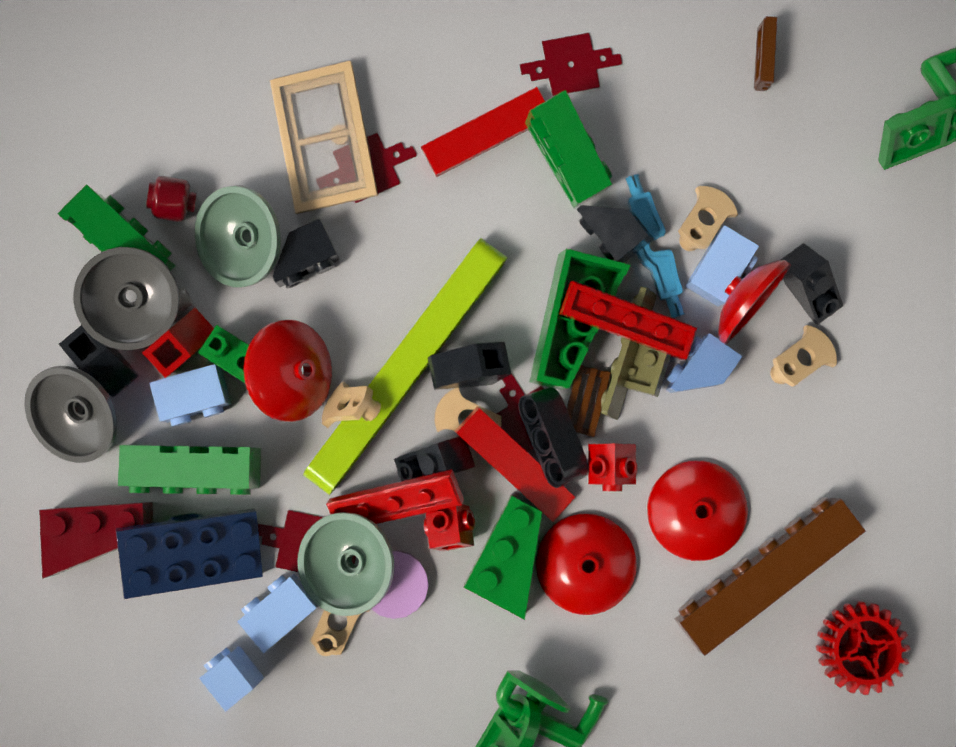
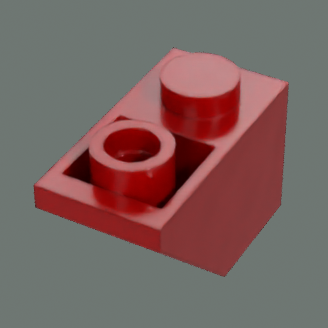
M195 307L144 350L142 354L166 378L203 346L214 327Z

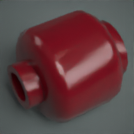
M159 176L155 183H149L146 208L151 209V213L155 218L182 222L186 218L187 212L194 213L197 193L190 192V184L187 180Z

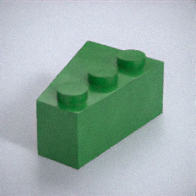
M566 90L530 110L525 121L528 131L573 208L606 191L612 185L610 181L612 173L607 164L600 160L595 150L594 141L586 132Z
M86 184L57 213L63 220L74 225L84 235L83 238L101 252L116 247H134L155 255L166 264L170 271L176 266L169 259L173 253L159 240L153 244L145 236L148 229L135 217L129 221L121 213L125 208L112 195L105 198Z
M510 495L464 583L465 589L524 620L542 512Z

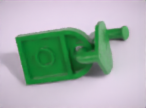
M956 47L927 58L921 64V74L939 100L928 101L916 109L906 113H897L884 121L878 158L884 170L956 141V82L945 68L956 63Z
M509 670L496 691V701L499 708L475 747H532L538 734L565 747H582L599 720L604 706L608 704V700L600 695H589L590 703L577 727H574L543 712L546 705L564 713H568L571 709L553 689L524 672ZM517 685L527 691L526 696L522 694L512 695Z

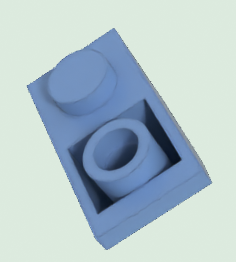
M710 333L703 336L702 339L697 336L693 340L689 352L690 356L683 366L677 363L666 379L670 384L665 390L670 393L724 384L743 356Z

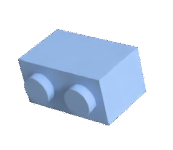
M724 225L715 235L685 287L714 305L721 306L729 297L725 290L736 276L741 277L743 272L745 274L750 273L756 264L758 257L754 254L759 246Z
M216 364L149 382L159 421L171 422L172 427L192 422L190 416L203 413L204 418L224 413L223 407L232 405L222 368Z
M295 574L288 579L281 575L267 587L271 592L262 601L255 597L241 609L245 615L237 622L263 653L318 607L308 596L301 581Z
M238 646L232 652L226 647L204 665L207 672L199 679L226 712L253 690L264 676L242 648Z

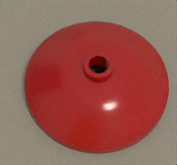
M777 260L757 267L743 279L736 276L725 290L729 297L720 312L718 334L719 340L722 343L728 344L764 305L791 267L789 262Z
M280 320L266 325L254 336L246 352L244 360L246 388L258 409L272 419L293 422L311 416L324 403L332 381V362L325 342L312 327L300 321Z
M687 461L669 468L657 479L648 497L647 518L654 537L668 552L686 560L706 561L725 554L738 542L747 522L748 507L741 485L730 472L711 462ZM700 505H704L707 509V514L703 518H699L696 515V509Z
M576 514L560 520L547 531L537 551L536 571L542 589L557 606L579 615L599 614L616 606L630 591L636 575V554L627 534L613 521L595 514ZM585 560H592L594 562V569L591 572L583 571L582 564Z

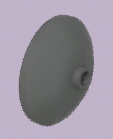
M116 247L94 256L81 269L73 292L76 315L87 333L98 342L120 350H136L153 344L172 327L177 317L180 303L177 282L166 264L150 252L134 247ZM128 290L136 293L137 299L135 302L127 300L126 292Z
M54 366L37 374L29 383L24 403L26 418L33 434L48 451L66 461L85 463L99 458L109 450L116 437L117 417L108 393L97 380L86 372L74 367Z

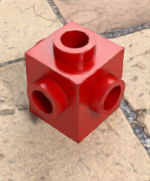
M588 444V484L602 485V491H623V485H636V444Z
M462 504L426 513L424 531L428 537L429 549L450 551L474 546L473 529L475 528V518L470 510V506Z

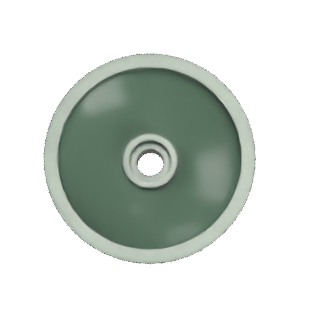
M228 186L213 192L202 204L195 223V244L199 258L211 276L227 286L247 287L261 282L273 270L280 253L281 233L275 212L263 196L247 187Z
M341 512L320 519L307 531L298 552V572L303 588L315 604L335 615L353 616L372 609L385 597L394 576V556L386 535L374 522L359 514ZM353 555L359 560L358 566L352 563Z

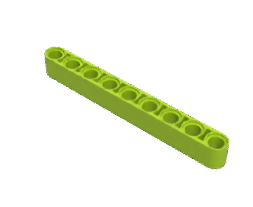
M482 238L476 242L368 385L373 390L372 399L381 404L378 415L372 421H366L363 417L359 420L341 421L305 469L304 477L328 495L332 494L428 367V357L440 351L498 274L508 257Z

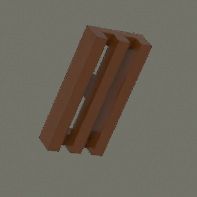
M766 16L757 28L754 73L755 91H767L774 82L777 17Z
M581 365L573 380L566 409L571 419L583 373L588 374L576 425L573 426L576 433L594 437L602 408L601 398L607 389L611 372ZM599 377L601 381L589 428H583L595 378Z

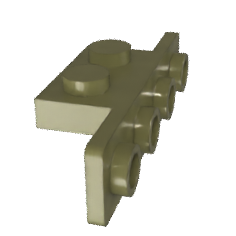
M641 286L639 293L634 296L632 303L653 310L657 295L648 287ZM621 337L622 347L619 357L614 359L611 367L612 379L609 388L604 391L601 398V413L611 419L618 420L628 389L658 397L671 355Z

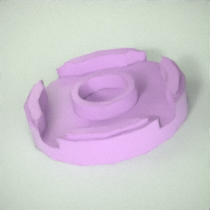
M393 551L394 576L391 586L381 602L372 608L378 615L391 619L407 617L417 611L424 602L429 587L427 572L422 563L410 553L403 551Z

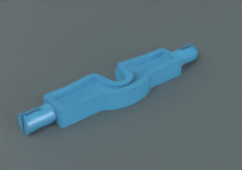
M639 174L627 177L625 180L632 196L628 200L630 211L636 214L654 237L652 241L663 237L666 233L665 227L656 210L651 193H644ZM648 243L636 254L643 266L650 271L659 299H666L671 318L685 315L678 296L683 292L678 277L674 253L670 249L654 252L650 249V243Z

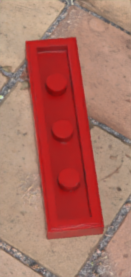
M535 87L422 145L421 150L435 176L438 177L528 131L525 121L530 110L545 102L538 87Z
M575 281L570 282L559 313L682 360H687L697 331V327Z
M478 406L455 430L466 443L552 522L575 498L564 486L559 488L551 486L545 478L541 465Z
M452 469L329 498L326 505L330 514L341 512L355 513L370 519L375 524L459 506L462 505L464 497Z

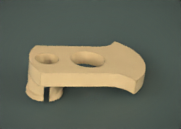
M698 186L695 189L697 194L696 204L678 230L680 234L679 243L686 251L692 252L697 248L705 250L725 219L735 218L738 215L732 200L716 188ZM700 211L710 212L714 218L713 225L703 224L698 218V213Z
M804 326L802 338L773 359L774 366L770 371L772 380L775 383H787L793 387L823 365L835 367L837 365L836 351L826 334L815 327ZM799 349H804L810 353L812 361L809 366L802 365L797 358Z
M341 382L333 391L324 407L322 425L329 428L336 421L359 420L361 417L366 421H372L380 412L381 404L372 399L373 390L368 386L349 387L345 382Z
M455 388L446 393L438 403L435 411V426L437 433L444 429L455 431L460 426L458 422L459 414L467 409L474 410L477 406L500 427L501 416L466 400L461 395L459 388Z
M324 610L310 640L316 647L317 652L322 656L341 655L357 618L361 614L346 616L347 626L342 630H334L328 622L331 613ZM322 639H330L333 647L330 649L325 648L322 645Z

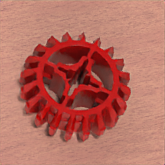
M858 601L854 609L851 604L846 603L843 607L844 615L835 609L832 611V615L835 618L834 622L827 619L823 620L824 626L829 629L827 633L822 631L817 633V636L824 639L825 643L816 645V650L826 653L818 659V662L822 666H828L824 674L829 678L835 677V685L840 688L846 685V690L854 694L859 689L861 694L869 695L871 688L877 693H882V682L892 687L894 686V681L891 678L893 674L898 677L904 676L902 670L898 669L900 663L904 665L909 664V660L902 657V652H908L911 648L909 645L901 643V641L909 635L906 631L898 630L902 623L897 618L891 619L892 612L890 610L883 609L880 611L879 605L871 603L867 608L866 603ZM873 621L879 626L884 635L869 636L866 629L861 627L860 622ZM847 630L848 639L844 645L839 646L840 640ZM861 642L868 643L867 649L863 648L866 650L864 654L858 653V647H861ZM886 650L882 662L878 664L880 653ZM849 660L852 662L857 660L866 673H849L841 661Z

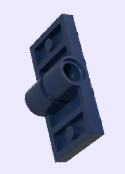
M255 509L206 516L198 513L173 516L164 522L116 528L124 599L263 577L257 512Z

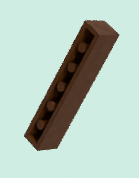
M824 497L817 501L811 507L813 512L802 520L801 517H798L784 528L786 531L784 535L777 540L773 537L764 542L758 548L760 552L750 561L748 558H745L738 562L731 569L732 575L724 581L721 578L715 580L705 588L706 595L698 601L691 599L678 609L680 615L674 618L701 654L707 655L866 532L841 498L828 499V497Z

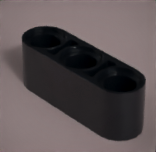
M549 387L522 396L518 403L520 416L548 483L555 488H559L585 478L589 472V464L560 393L555 388Z

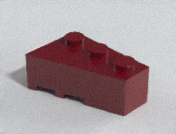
M153 502L39 510L42 579L58 575L118 550L116 528L154 523Z

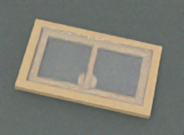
M346 61L270 80L295 214L378 196L352 62Z

